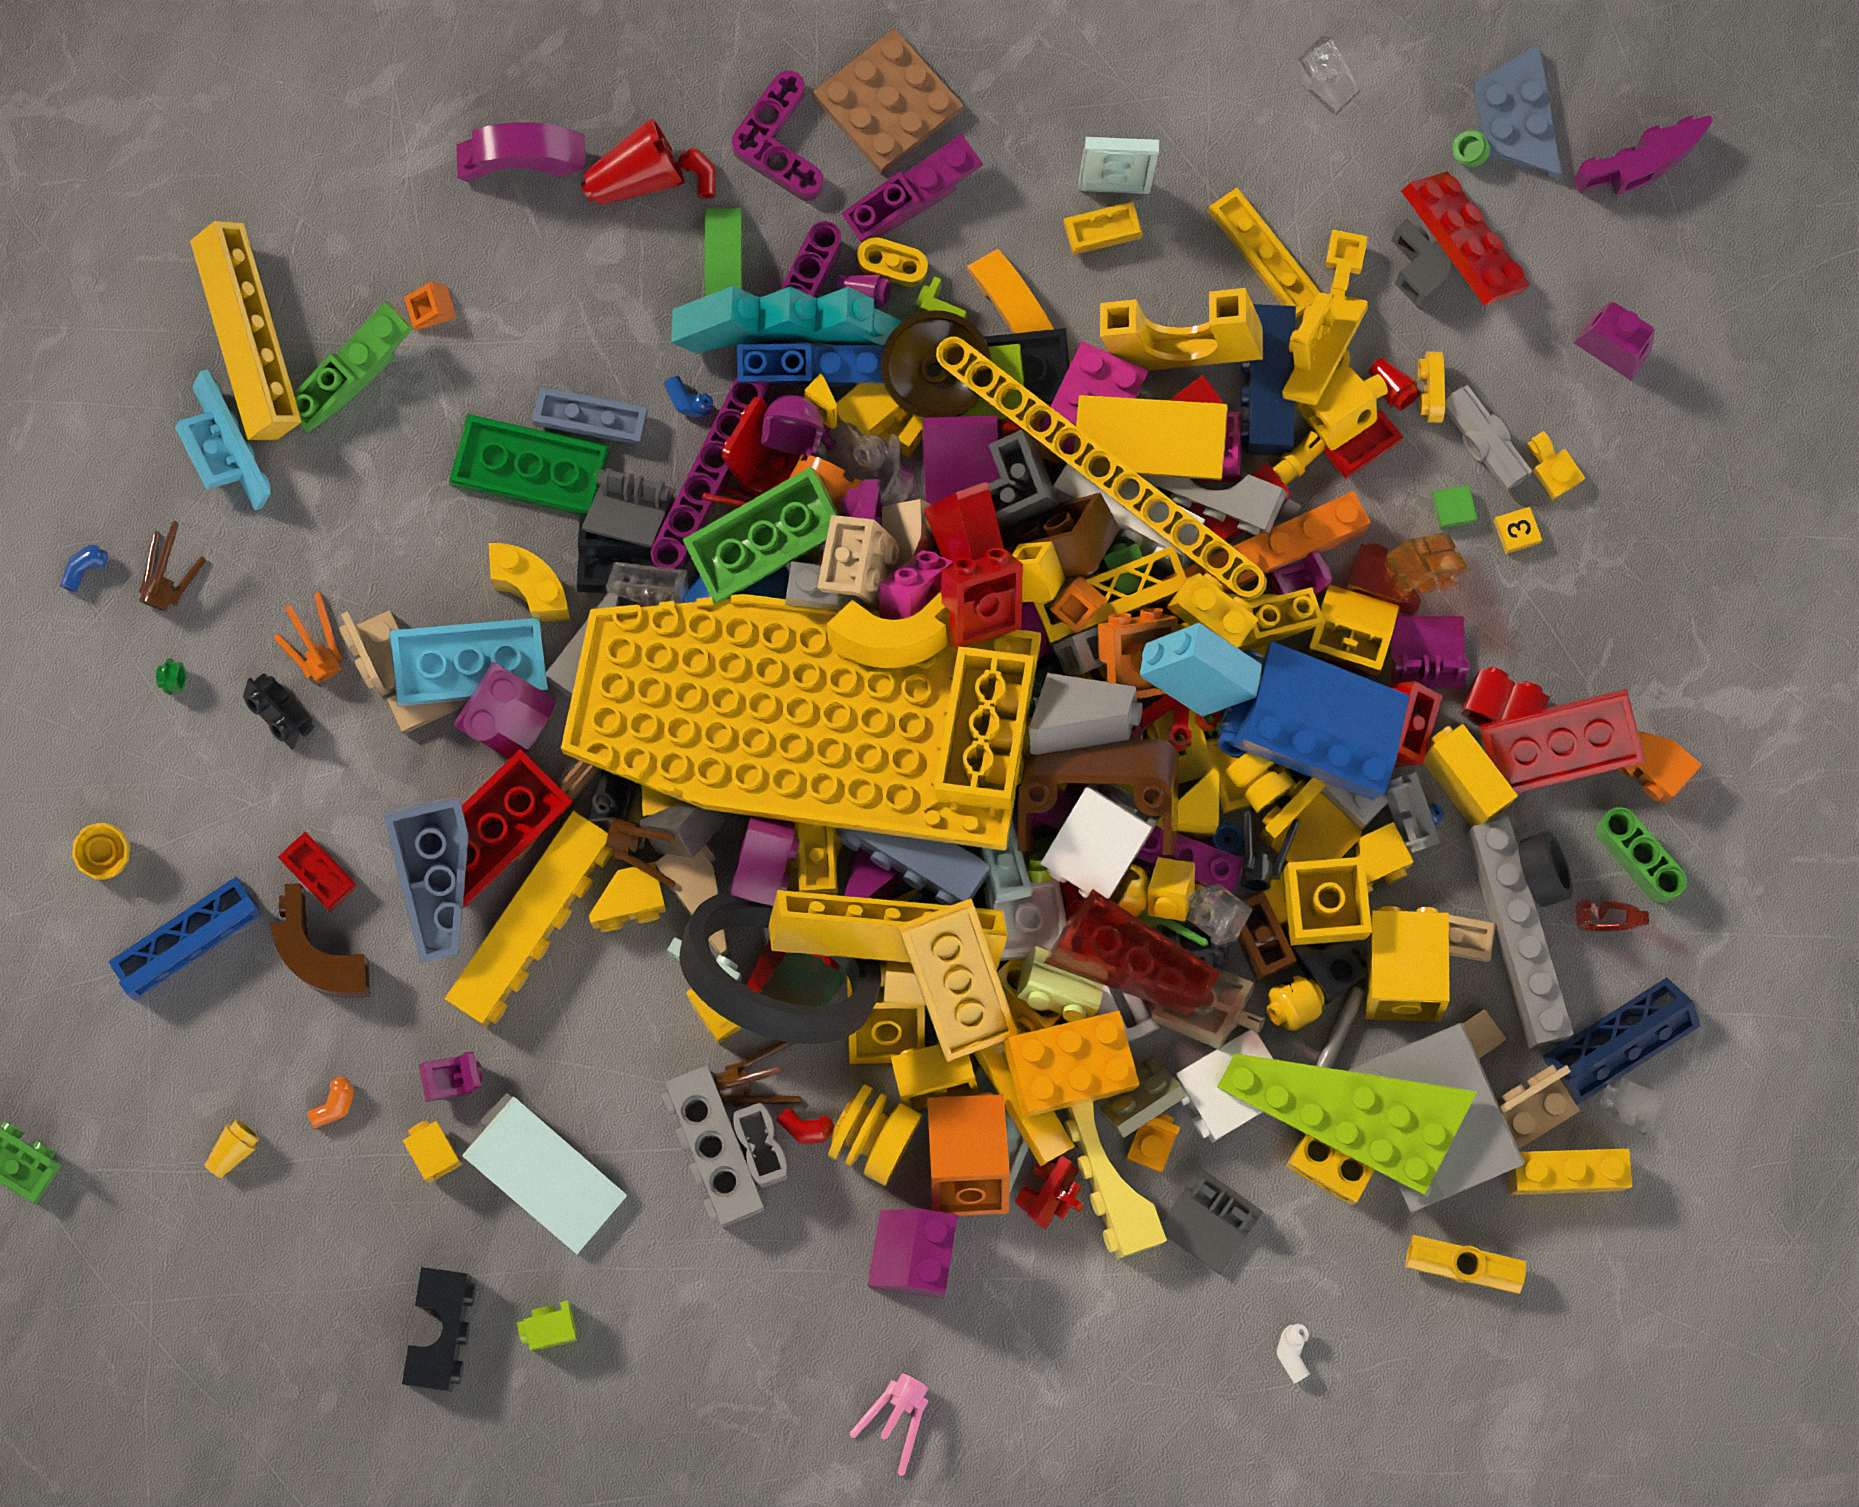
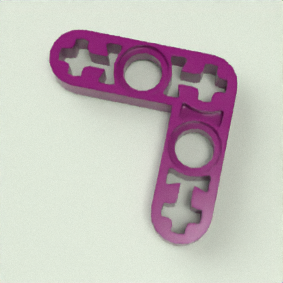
M783 71L772 80L732 136V150L741 162L797 198L810 201L816 199L823 190L821 170L775 140L777 134L802 102L805 94L803 78L794 71ZM791 83L795 84L796 93L789 91L783 98L782 106L778 102L783 94L782 85L788 87ZM765 109H773L778 113L779 117L772 124H764L758 118L759 113ZM755 127L759 131L754 138L755 148L748 147L746 150H743L741 140L748 142L754 135ZM775 155H780L787 159L788 164L785 169L774 171L768 167V160ZM794 166H798L796 172L801 178L807 180L810 176L813 177L814 187L811 185H807L805 188L801 187L800 178L792 174Z

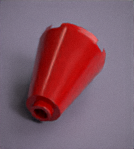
M652 118L645 121L583 173L585 181L580 184L589 202L596 200L601 206L676 188L686 182L678 161L675 162L671 153L673 150L658 123Z

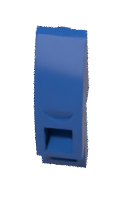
M737 344L738 382L809 386L819 374H822L828 386L884 384L881 374V357L884 345Z

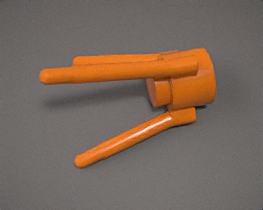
M316 592L314 597L329 649H326L324 644L317 646L314 644L291 605H287L285 610L308 648V651L304 654L307 660L305 661L281 635L276 634L274 639L302 669L307 679L313 677L316 683H320L331 678L342 669L338 662L342 661L343 657L337 648L322 594Z

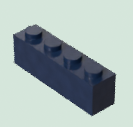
M1253 304L1263 326V359L1241 361V373H1247V385H1242L1240 392V407H1246V420H1241V442H1246V454L1281 456L1285 451L1291 452L1294 445V401L1284 399L1282 391L1295 368L1293 352L1289 350V342L1295 330L1296 306Z

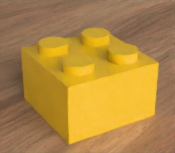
M1364 857L1287 863L1283 870L1290 946L1366 940L1372 933Z

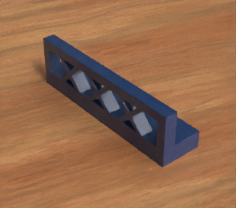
M1666 977L1551 1050L1543 1058L1549 1067L1554 1064L1556 1069L1559 1070L1564 1067L1559 1061L1568 1055H1580L1579 1061L1569 1066L1571 1072L1561 1078L1565 1088L1576 1105H1578L1699 1028L1700 1023L1693 1001ZM1666 993L1674 998L1673 1001L1665 1006L1653 1005L1656 999ZM1630 1016H1642V1021L1635 1025H1622L1623 1020ZM1600 1035L1611 1036V1040L1604 1045H1591L1592 1040Z

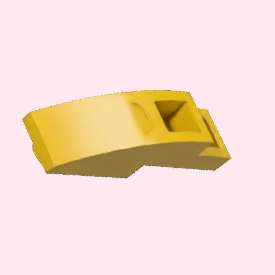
M1313 588L1248 603L1253 609L1251 614L1259 620L1238 649L1242 652L1244 650H1251L1267 645L1271 641L1275 642L1321 625L1324 619ZM1187 623L1178 624V631L1190 625Z

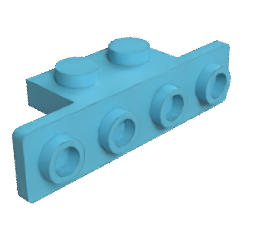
M208 369L202 370L193 384V391L205 413L179 420L175 429L206 490L240 481L253 509H262L271 494L269 480L264 473L260 472L254 460V452L251 445L244 441L238 429L237 417L232 411H229L223 399L220 384L218 381L213 380Z

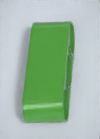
M1623 807L1613 808L1598 821L1596 826L1598 839L1650 899L1664 904L1671 902L1683 893L1687 885V877L1684 871L1630 810ZM1609 819H1615L1622 823L1624 827L1623 835L1614 834L1610 830ZM1639 847L1647 852L1649 856L1647 864L1640 863L1635 859L1634 848ZM1659 876H1666L1671 879L1674 886L1673 892H1666L1661 889L1658 882Z

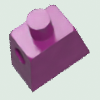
M1610 302L1593 314L1574 344L1631 381L1652 351L1655 329L1640 319L1636 313L1626 310L1615 302Z

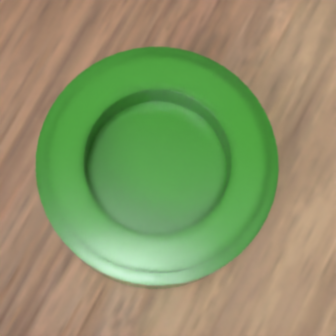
M1473 129L1465 130L1455 138L1452 145V153L1460 164L1468 168H1474L1487 160L1490 154V143L1481 132Z

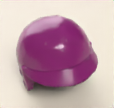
M786 395L778 398L770 404L764 414L761 429V445L798 456L804 454L807 458L809 455L815 456L822 433L825 432L818 408L810 400L802 396Z

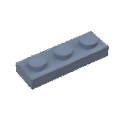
M540 386L532 422L536 426L641 446L648 408Z

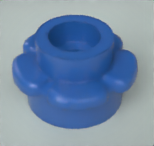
M1221 822L1213 837L1208 838V844L1211 847L1237 856L1244 849V833L1237 825ZM1225 837H1228L1230 839V843L1225 844L1223 842V839Z

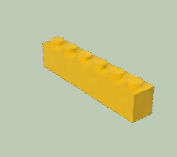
M213 221L190 240L245 434L247 440L277 441L302 422L245 225L244 223Z
M575 811L571 813L444 998L449 1005L484 1028H487L490 1022L496 1024L501 1019L508 1006L504 1002L513 990L517 993L522 988L529 976L526 970L533 959L539 961L548 950L551 942L547 939L555 927L560 930L565 925L572 913L568 908L576 896L581 899L587 893L593 882L590 876L597 866L604 867L612 856L614 849L606 847L607 832Z
M777 890L769 922L772 951L911 963L898 925L949 907V905ZM975 908L997 970L1008 937L1003 910Z

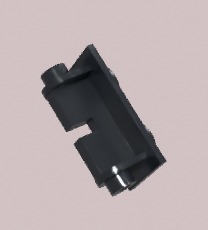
M263 673L255 681L250 677L243 694L247 707L252 713L259 714L264 719L276 739L284 741L291 750L294 749L299 733L304 737L314 729L311 723L312 718L296 701H293L285 708L281 705L289 699L290 695L273 676L268 677Z
M602 769L597 791L592 798L593 806L589 818L590 822L613 820L614 818L626 819L635 782Z

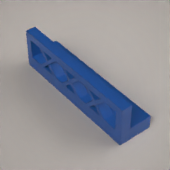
M235 876L108 961V963L120 979L119 984L125 993L133 1000H136L260 917L262 913ZM235 889L242 900L225 912H219L222 897ZM214 903L213 910L206 909ZM197 914L211 916L210 922L192 934L187 933L192 917ZM182 925L181 932L173 931L174 929ZM166 935L179 937L177 944L162 954L155 955L158 940ZM150 946L149 953L142 952ZM134 956L147 959L146 965L129 976L121 967L122 964Z

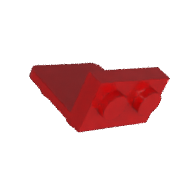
M754 397L749 406L743 410L737 427L725 441L722 451L723 460L744 492L760 496L788 480L800 458L798 455L761 445L762 422L768 406L764 399Z

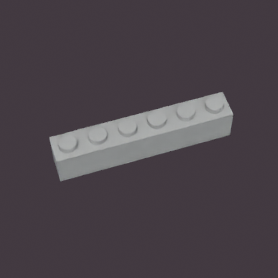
M1509 817L1472 826L1465 834L1490 921L1496 924L1495 938L1528 1049L1565 1041L1574 1033L1533 896L1522 871L1519 850Z

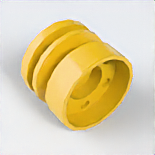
M864 1084L859 1093L848 1102L834 1128L828 1157L837 1160L845 1146H847L851 1150L845 1161V1166L850 1168L862 1154L868 1157L863 1175L886 1186L904 1155L923 1114L900 1103L890 1116H887L883 1113L887 1095L881 1093L873 1107H870L867 1103L873 1088Z

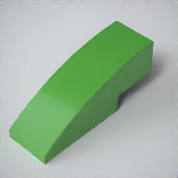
M741 207L705 208V297L731 286L742 290Z

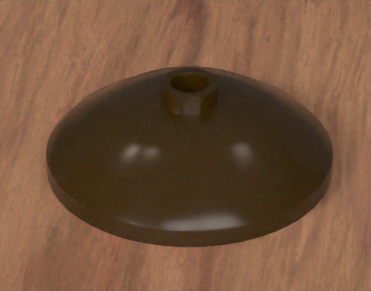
M939 310L921 312L901 322L888 337L881 357L883 383L892 400L910 415L921 419L958 417L969 411L982 398L943 368L936 356L937 348L944 339L958 337L991 361L990 350L983 335L971 322L962 316ZM961 347L950 350L947 355L948 364H959L964 358V350ZM933 365H938L942 368L943 372L940 376L935 377L929 373V368ZM985 369L978 373L976 377L978 387L988 386L991 370Z

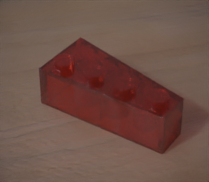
M1094 889L1078 903L1043 962L1188 1016L1205 1002L1221 973Z

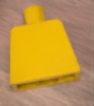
M1345 366L1334 371L1316 405L1295 401L1296 410L1330 450L1333 451L1375 423L1377 420L1376 399L1386 395L1388 389L1384 379L1379 374L1362 381L1351 367Z

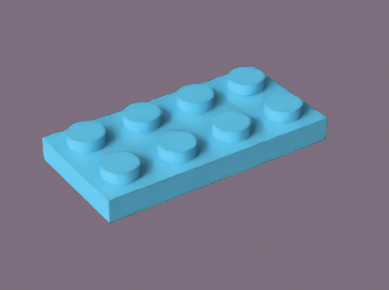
M539 618L390 630L389 632L397 706L469 700L493 661L547 693L548 688Z

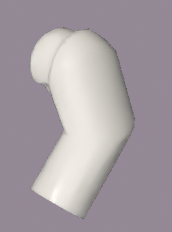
M1298 1323L1289 1325L1284 1329L1276 1350L1278 1359L1294 1384L1310 1375L1300 1358L1304 1343L1308 1341L1309 1332L1304 1325Z

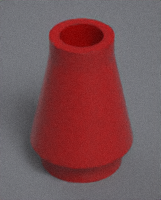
M1384 357L1376 360L1368 369V373L1372 377L1379 374L1384 379L1388 389V393L1384 395V398L1390 407H1396L1398 411H1402L1418 398L1420 390L1416 387L1417 381L1390 364Z

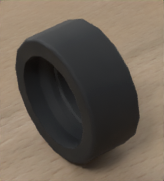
M1546 831L1521 839L1519 843L1520 863L1526 883L1535 901L1541 907H1547L1571 899L1573 895L1571 874L1556 837L1551 832Z

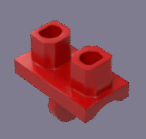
M1063 1156L1041 1167L1037 1161L1033 1173L1046 1181L1040 1193L1025 1186L1015 1200V1203L1027 1213V1216L1037 1226L1045 1230L1054 1215L1064 1220L1070 1208L1081 1212L1084 1204L1076 1199L1082 1188L1080 1184L1074 1182L1079 1169L1071 1164V1160Z

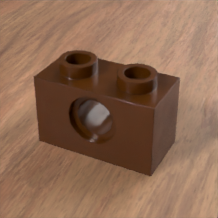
M1264 892L1228 909L1225 916L1257 983L1293 966L1297 959Z

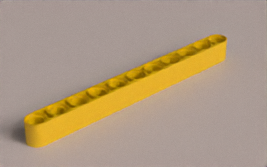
M958 337L946 338L939 344L936 353L938 362L950 374L1240 597L1250 600L1258 598L1264 593L1267 580L1265 574L1256 564L976 349ZM956 347L963 348V360L956 365L948 364L947 355L949 351ZM985 369L992 370V382L986 387H978L976 384L978 373ZM1011 392H1020L1022 394L1021 405L1013 410L1007 409L1005 407L1007 395ZM1041 414H1049L1052 419L1050 428L1044 432L1035 431L1034 421L1036 417ZM1077 436L1081 440L1079 451L1072 455L1065 454L1063 452L1064 441L1068 437ZM1101 458L1109 460L1110 470L1108 474L1103 477L1093 476L1092 466L1094 462ZM1129 481L1138 482L1140 486L1138 496L1131 500L1123 499L1121 495L1123 485ZM1160 503L1168 505L1170 510L1168 518L1160 523L1153 522L1150 517L1152 508ZM1194 526L1199 530L1197 542L1190 546L1183 545L1180 542L1181 531L1185 527ZM1224 549L1228 551L1229 561L1224 567L1213 568L1210 566L1209 557L1214 550ZM1248 571L1256 573L1259 577L1257 587L1252 591L1241 590L1239 587L1241 575Z

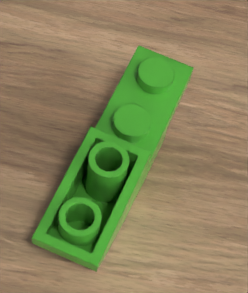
M384 302L337 354L330 353L294 393L302 421L300 425L306 432H310L366 387L395 357L393 351L413 331L414 327L391 303Z

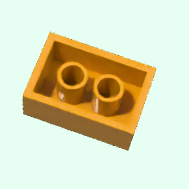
M1120 1010L1010 1036L1003 1044L1022 1118L1132 1092L1140 1085Z

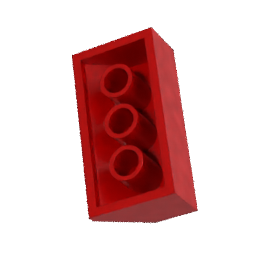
M521 749L462 804L469 833L463 908L473 901L573 803V800Z

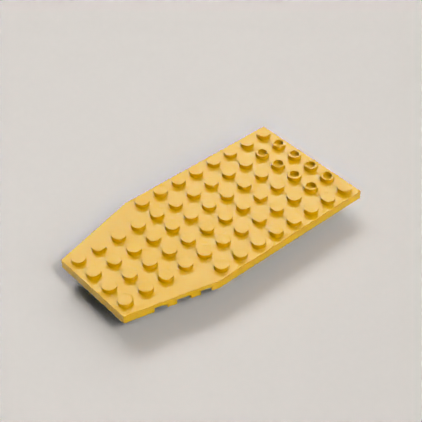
M748 594L731 595V598L714 604L713 598L709 597L698 598L697 602L675 604L674 601L659 602L658 606L640 607L639 605L590 609L561 745L563 754L706 810L1006 851L1039 656L1040 632L1016 630L966 647L958 646V649H956L949 643V628H946L947 646L931 658L906 667L879 668L858 663L846 657L829 644L827 623L840 610L785 605L786 599ZM867 610L871 614L880 618L879 611Z

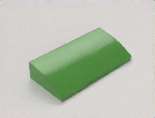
M809 467L684 538L683 541L710 596L713 598L714 604L786 566L791 561L793 562L825 544L831 515L839 516L820 474L813 467Z

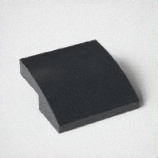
M580 515L577 592L609 593L612 587H614L619 593L651 594L652 548L583 531L581 528L587 515Z

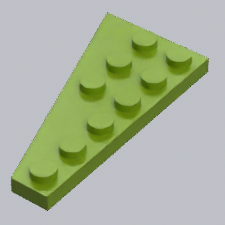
M1234 1053L1217 1086L1218 1089L1424 1196L1477 1094V1091Z

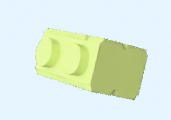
M1035 946L1023 962L1020 975L1021 980L1018 984L1016 997L1027 1001V1004L1033 1009H1049L1060 1013L1069 1022L1093 1017L1101 1004L1102 989L1107 972Z

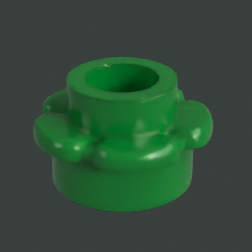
M168 658L163 666L159 665L157 668L156 684L158 688H163L164 693L167 695H172L173 692H182L186 682L185 666L182 662H174L172 658Z

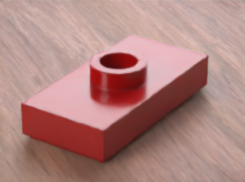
M1380 410L1377 412V420L1374 424L1333 451L1327 446L1323 453L1342 476L1348 479L1398 445L1404 437L1384 412Z
M306 831L278 856L279 860L329 912L335 909L358 887Z

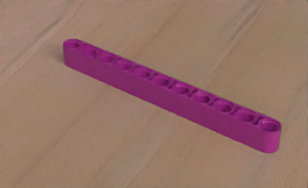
M819 221L811 227L780 290L791 286L812 297L819 298L841 252V233L837 225L829 221ZM821 238H830L834 242L831 246L825 248L816 244L817 240ZM811 268L818 271L819 274L814 278L808 279L801 276L800 273L805 269ZM771 341L753 344H796L797 342ZM737 375L652 546L651 558L653 567L662 578L672 579L681 575L691 557L683 539L706 527L717 505L715 502L692 498L690 495L693 490L705 488L710 494L721 496L723 488L732 474L726 463L719 468H712L706 463L713 456L722 457L724 443L730 437L725 435L722 430L731 424L738 425L743 410L749 406V404L746 405L739 402L738 398L744 393H751L756 397L764 399L767 404L775 387L774 384L738 382ZM681 520H690L694 523V527L688 532H679L675 529V525ZM665 552H674L678 555V559L673 564L665 565L659 562V557Z

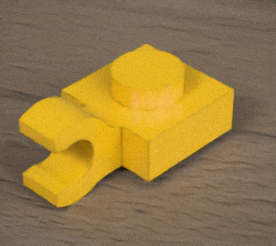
M1332 229L1324 268L1335 270L1330 294L1333 297L1335 295L1345 296L1350 273L1360 275L1368 236Z
M1545 431L1534 436L1531 439L1532 441L1527 443L1528 448L1540 463L1532 471L1552 501L1584 481V475L1567 450L1563 449L1556 454L1553 444Z

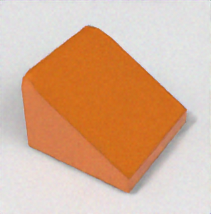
M429 282L404 296L414 330L450 321L456 317L446 285Z
M1079 576L1067 587L1050 610L1078 634L1104 606L1107 599L1083 577Z

